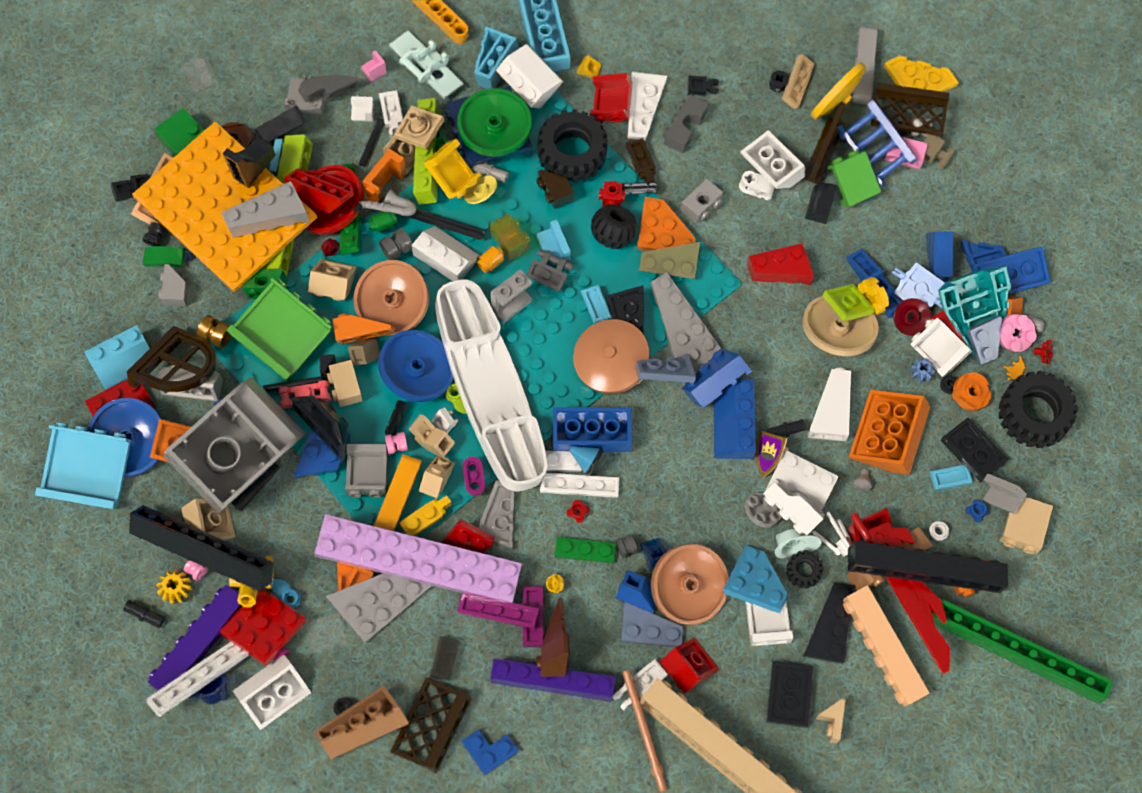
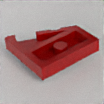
M460 519L443 538L441 543L484 554L492 545L494 537Z

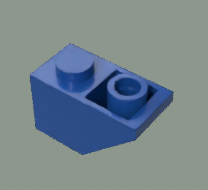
M627 570L616 599L653 613L656 604L652 597L651 584L646 577Z

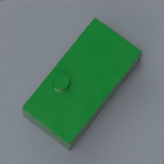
M184 108L154 128L158 140L174 157L205 131Z

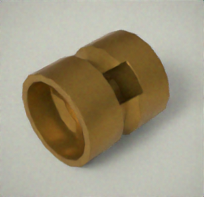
M206 315L200 322L196 335L222 349L231 338V335L226 331L230 325L224 322L219 323L218 319Z

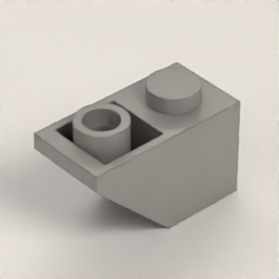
M165 264L164 271H161L160 275L161 282L163 283L162 288H159L158 292L159 300L162 301L164 306L187 307L189 289L186 282L169 264Z

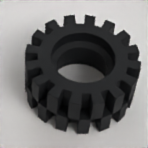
M804 550L802 553L798 551L789 560L786 574L789 576V581H793L794 586L799 585V588L813 587L822 577L824 567H822L823 562L822 560L819 561V556H814L812 551L810 553H807L808 550ZM800 563L809 564L812 568V574L809 576L800 575L797 566Z

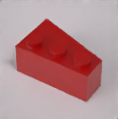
M803 243L748 257L747 268L752 281L787 282L788 284L804 283L805 285H811L814 275Z

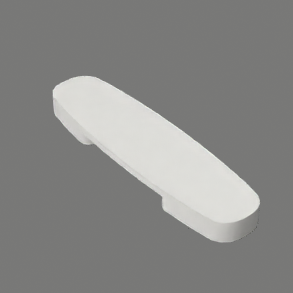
M469 280L449 282L438 290L435 311L450 369L468 418L500 483L512 491L531 489L539 485L546 474L548 467L546 452L538 422L531 414L520 379L499 333L500 324L487 298L476 283Z

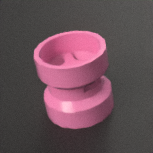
M400 432L395 436L391 434L385 435L388 454H394L399 450L402 452L408 451L404 432Z

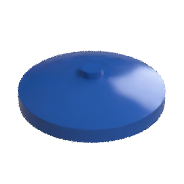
M405 330L396 333L385 342L380 351L378 370L383 382L394 394L412 402L435 400L447 391L453 381L443 342L427 332Z
M120 398L105 404L95 413L89 424L88 432L94 433L95 429L107 431L106 435L114 436V433L125 434L126 439L132 440L124 477L143 474L154 467L159 461L149 458L159 419H162L160 414L151 405L133 398Z

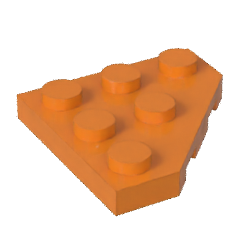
M645 197L637 250L651 251L695 243L694 235L663 199Z

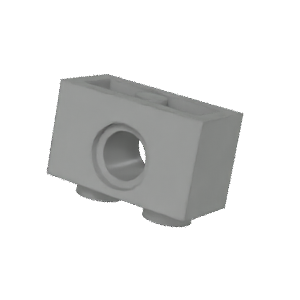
M706 179L682 201L681 211L696 224L700 220L704 221L713 208L717 209L721 205L723 192Z

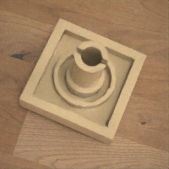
M411 106L394 136L398 140L427 150L444 122V118L441 115Z

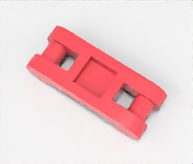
M324 380L313 384L279 388V395L282 397L280 401L281 408H293L292 400L289 398L290 395H295V397L315 396L316 391H320V395L315 397L321 398L325 402L331 401V395L328 393L329 382Z

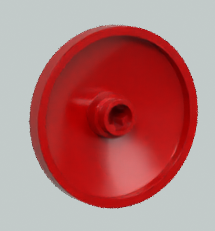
M329 165L316 171L325 172L352 183L354 196L331 213H326L307 205L317 215V218L305 228L311 233L327 235L338 232L350 224L358 214V212H353V209L358 202L363 201L364 189L362 182L352 170L341 165Z

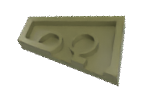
M700 242L642 252L639 271L662 275L667 272L669 276L695 279Z

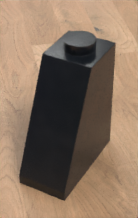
M296 105L256 127L254 136L255 138L259 137L262 140L266 139L272 142L275 138L277 139L301 127L306 121Z

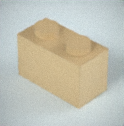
M348 360L330 365V373H327L329 384H334L335 390H332L334 402L338 401L340 407L362 402L352 361Z

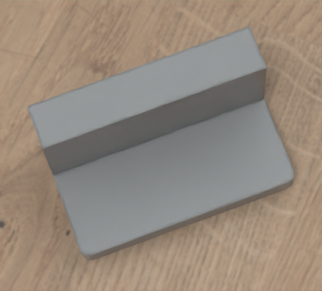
M987 474L984 481L990 488L983 500L986 503L1015 514L1027 494L1018 485Z

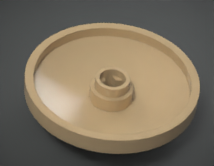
M823 296L809 303L802 319L803 329L808 339L821 350L838 356H855L866 352L873 346L879 330L878 321L874 314L844 322Z

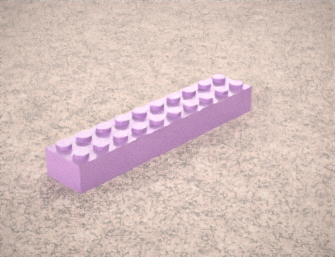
M326 514L315 550V557L460 593L510 603L513 602L522 564Z

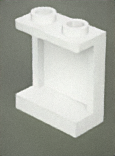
M939 318L936 320L931 319L925 325L926 329L922 333L918 332L911 339L913 342L910 345L926 358L929 363L933 362L932 366L942 377H945L972 351Z
M745 602L751 646L792 642L793 634L790 631L786 602L780 614Z

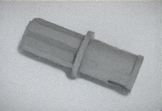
M482 163L472 166L473 171L480 172V174L486 176H493L496 180L506 183L509 176L508 171L498 169L493 164L490 166Z

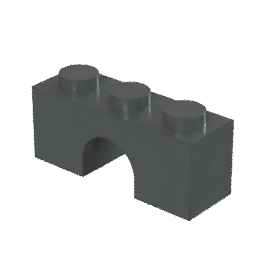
M690 94L687 100L683 99L679 107V113H675L671 120V127H667L664 131V145L684 153L693 133L684 124L692 122L700 125L708 112L709 103Z

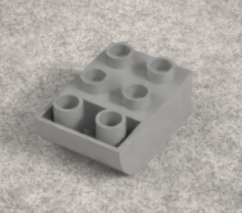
M251 376L231 391L167 448L163 457L220 514L306 433Z

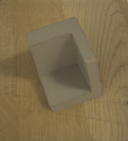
M377 339L362 340L348 346L353 365L368 364L378 359L380 354Z

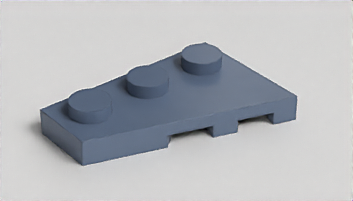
M683 354L682 358L676 359L674 356H668L667 360L653 358L636 361L635 369L638 379L694 383L696 379L688 354Z
M624 602L621 642L676 647L682 644L683 626Z

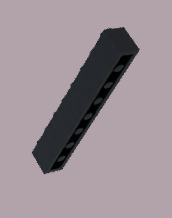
M142 505L130 513L129 533L139 539L148 541L155 546H159L259 592L272 583L274 562L147 506Z
M863 540L854 542L848 548L849 572L1001 593L1009 587L1008 564L1000 563L998 560L984 561L978 557L964 558L957 554L950 556L944 555L942 552H924L923 549H905L903 546L889 547L883 543L869 544Z

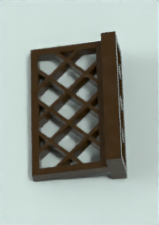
M877 83L874 101L879 105L878 99L887 100L889 104L883 108L880 106V108L896 130L943 136L950 93ZM904 102L907 106L900 110L895 104ZM920 104L925 109L918 113L913 106ZM892 106L897 113L890 117L885 110ZM941 107L943 112L936 115L932 108ZM910 109L915 115L907 119L903 113ZM929 112L933 118L926 122L921 115ZM900 116L905 122L896 124L893 119ZM918 118L923 125L916 127L911 122ZM871 119L870 126L879 127L880 121ZM937 121L940 125V130L932 129L930 124Z
M841 101L834 119L828 117L805 171L804 180L815 184L821 183L840 138L838 133L841 131L838 126H845V123L840 122V118L846 103Z
M425 678L406 718L409 724L417 722L420 731L409 735L407 730L409 724L402 726L390 753L436 774L472 700L469 694L463 691L459 692ZM428 685L436 687L438 694L427 698L425 691ZM450 693L455 695L453 703L445 706L442 696ZM440 698L443 707L432 711L429 702ZM426 703L429 713L418 717L416 712L418 706ZM444 711L446 715L445 720L436 724L433 715ZM431 716L434 726L423 730L420 720ZM435 729L437 733L436 739L427 743L424 734ZM422 735L424 745L413 748L411 739ZM408 740L411 750L404 753L397 751L400 743ZM426 748L428 756L425 762L417 759L415 752Z

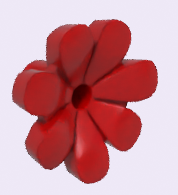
M1052 340L1043 342L1042 348H1034V355H1041L1042 363L1050 364V358H1053V352H1050L1053 348Z

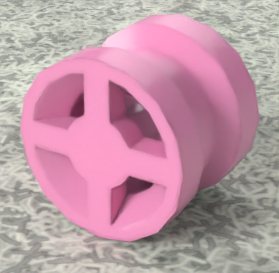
M188 561L183 571L191 574L195 581H199L208 571V568Z

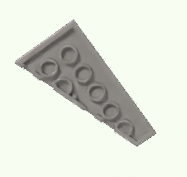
M666 272L653 280L650 285L661 314V321L665 327V334L672 356L676 359L682 358L683 354H688L696 374L699 368L712 358V355L721 348Z
M380 574L330 594L326 598L365 643L432 585Z

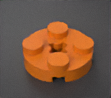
M966 373L955 381L952 398L963 409L976 411L985 407L990 401L991 390L989 391L987 386L989 383L979 373ZM974 388L973 392L975 395H971L969 389Z

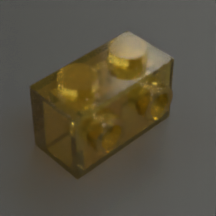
M508 213L490 224V233L511 261L529 250L530 238L526 232L521 231L517 219L512 218Z

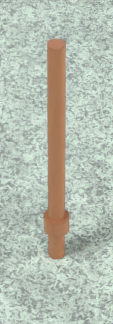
M627 670L622 672L652 766L650 768L652 777L655 776L659 792L667 790L663 777L664 770L662 765L659 764L631 672Z

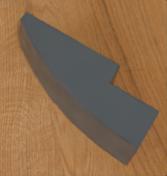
M347 75L320 76L301 82L298 91L305 102L319 96L325 102L354 89L359 80L357 77Z

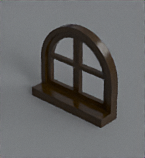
M173 326L127 370L128 384L136 388L142 383L165 392H182L194 389L205 383L213 375L216 368L215 351L212 345L205 339ZM182 341L194 346L182 359L169 355ZM199 349L206 357L203 369L187 362ZM162 361L175 365L162 379L150 375ZM180 368L196 374L185 380L168 381Z

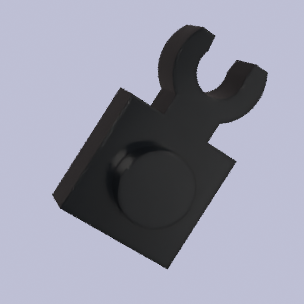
M689 75L688 95L705 96L706 91H709L711 94H718L719 88H714L713 85L717 86L719 80L711 79L706 81L707 76Z

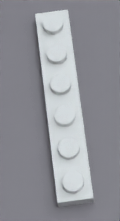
M230 642L147 698V704L160 717L248 657L249 654Z

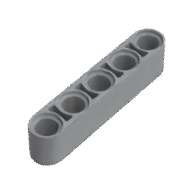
M859 26L855 66L862 61L867 68L859 84L852 92L853 99L851 103L867 105L871 102L878 28Z

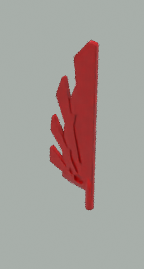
M858 513L850 516L864 541L869 544L883 543L886 546L895 547L903 546L901 542L911 545L915 543L906 527L893 528L890 522H886L867 530ZM886 577L941 673L949 672L950 647L936 628L931 612L932 609L943 623H946L947 620L942 601L923 582Z

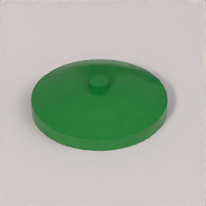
M490 88L478 91L466 99L459 110L457 123L461 139L471 150L484 156L499 157L511 154L524 145L531 132L532 119L527 104L518 95L505 89Z

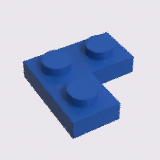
M476 730L461 741L484 776L519 752L507 734L492 745L488 744L479 730Z

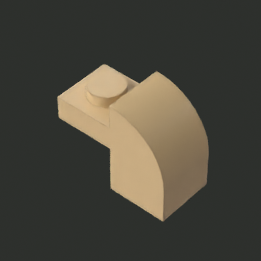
M420 414L409 428L415 436L414 440L437 456L444 458L455 444L446 431L435 428L424 415Z

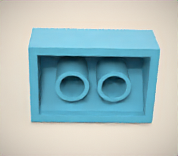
M135 325L84 353L104 389L107 390L127 380V370L150 348L138 326Z

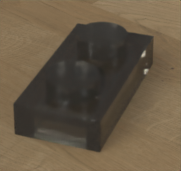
M440 636L430 677L446 681L451 680L460 644L459 640Z

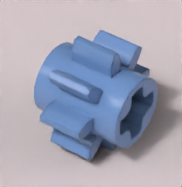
M926 358L920 362L916 359L914 362L915 366L910 368V371L914 372L912 378L919 379V383L924 379L929 381L931 379L930 375L935 373V370L931 369L933 362L929 363L926 361Z

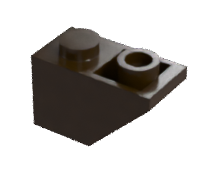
M545 170L538 171L536 182L540 189L543 188L548 204L551 203L555 209L574 201V191L566 177Z

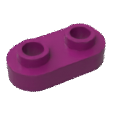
M468 457L463 462L465 489L469 495L479 496L485 490L482 462L476 457ZM475 466L476 470L471 471L469 468ZM476 484L479 488L472 489V486Z

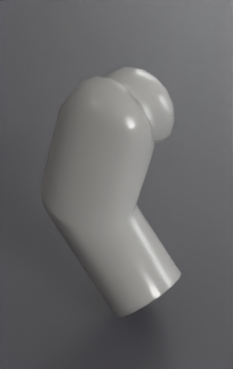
M1033 315L1027 316L1033 322L1035 332H1042L1044 330L1043 325L1045 324L1043 320Z

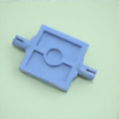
M917 262L906 273L898 267L893 270L892 274L901 279L894 294L903 300L909 298L922 300L929 309L935 304L942 308L938 290L945 282Z

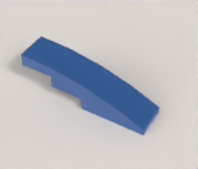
M863 249L847 256V261L861 282L869 277H874L879 281L877 283L878 286L884 287L889 300V306L885 307L887 311L884 313L888 318L893 317L894 311L901 303V300L894 294V288L883 277V271Z

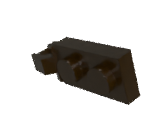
M641 138L626 143L627 151L640 180L644 179L647 184L655 182L656 167L644 139Z

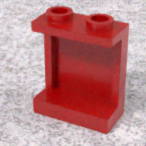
M628 73L593 76L592 83L596 89L593 110H590L589 115H593L597 118L596 122L599 121L601 123L629 120L632 80Z

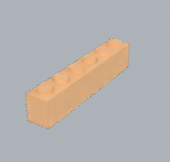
M868 585L844 598L843 607L845 611L853 617V624L856 630L861 632L865 638L863 640L865 646L873 652L875 656L874 661L885 673L884 679L889 686L893 687L895 691L894 696L898 703L903 704L905 707L929 694Z

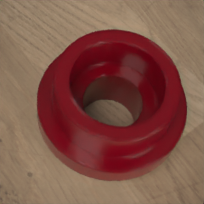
M333 239L325 240L321 246L323 254L326 257L335 255L338 252L339 243Z

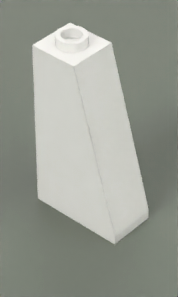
M844 368L831 370L809 429L808 438L836 441L847 440L849 436L851 371Z

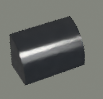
M819 183L813 187L805 219L823 224L827 223L837 185Z

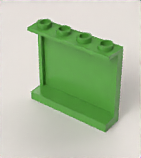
M271 278V283L234 325L231 324L226 331L287 382L332 331V327L330 326L331 322L326 317L322 316L320 318L315 314L317 310L310 304H303L300 301L302 298L294 291L290 293L286 290L287 285L280 279L276 281Z

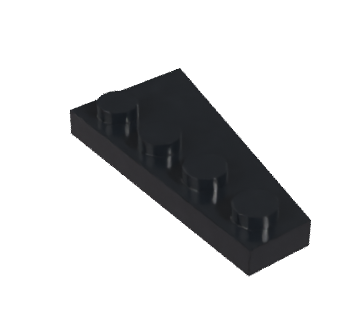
M834 582L803 657L839 664L844 663L850 614L843 607V599L853 594V585Z

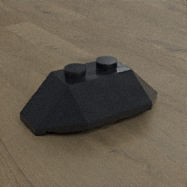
M313 395L293 398V410L331 451L343 461L345 459L348 439L347 421L343 417H339L331 404H327L321 398Z

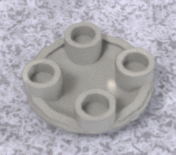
M756 492L751 494L745 502V510L750 520L756 525L765 528L775 526L782 518L778 513L780 511L776 505L773 507L765 501L764 498L766 496L763 493Z

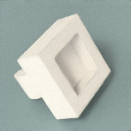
M442 408L434 416L432 422L436 428L446 431L448 434L452 427L457 424L458 419L453 420L451 417L453 412Z

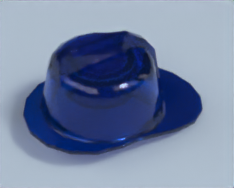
M224 673L189 697L200 698L208 705L227 700L229 698L226 685L229 679L228 676Z

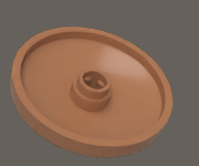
M386 260L371 266L360 277L354 292V307L358 317L389 324L396 329V333L414 329L424 318L429 305V290L424 277L413 266L398 260ZM396 333L389 334V335H384V336H393V335L396 334Z
M617 319L600 321L587 328L579 337L573 353L574 367L581 381L590 389L602 394H618L633 388L642 380L638 379L635 369L636 361L650 359L649 346L642 332L631 323Z
M697 544L676 546L667 551L654 568L651 579V592L654 602L661 613L672 621L685 625L703 623L717 614L727 598V595L723 594L724 587L729 579L727 569L721 558L705 546Z

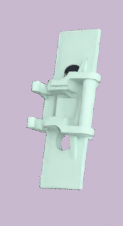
M407 31L389 44L401 57L400 64L405 65L418 78L420 83L425 82L427 85L429 84L443 99H446L464 85L446 67L449 59L448 55L445 52L441 55L437 53L436 44L432 40L429 41V46L426 48ZM414 63H417L424 70V72L420 71L414 65Z

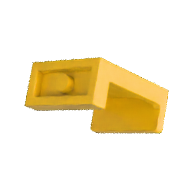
M457 139L445 143L423 163L449 199L454 197L460 198L467 193L466 189L477 184V179L481 176L480 172L474 174L456 150L460 145Z

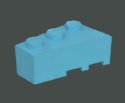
M485 26V35L481 42V51L478 55L474 74L478 86L490 89L496 88L502 78L496 69L507 56L518 50L519 47L515 37Z

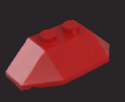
M296 168L284 177L286 183L292 182L303 203L326 213H331L354 196L352 183L325 172L302 171V169Z

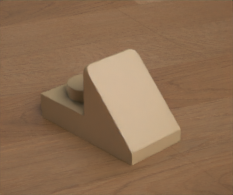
M844 699L839 700L816 717L818 720L832 722L828 724L826 733L827 736H830L829 742L837 744L841 738L845 707Z

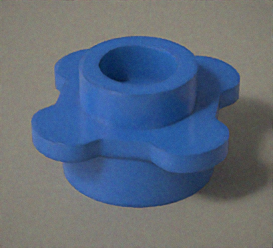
M976 499L971 506L966 507L965 512L970 514L975 522H980L984 515L989 514V509L983 502Z

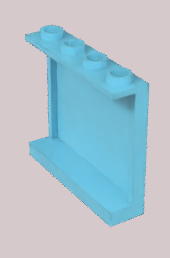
M56 422V426L49 425L52 433L41 487H36L35 495L117 510L132 440L126 439V435L114 433V436L106 435L107 431L95 429L94 433L87 432L88 428L76 426L75 429H69L68 424Z

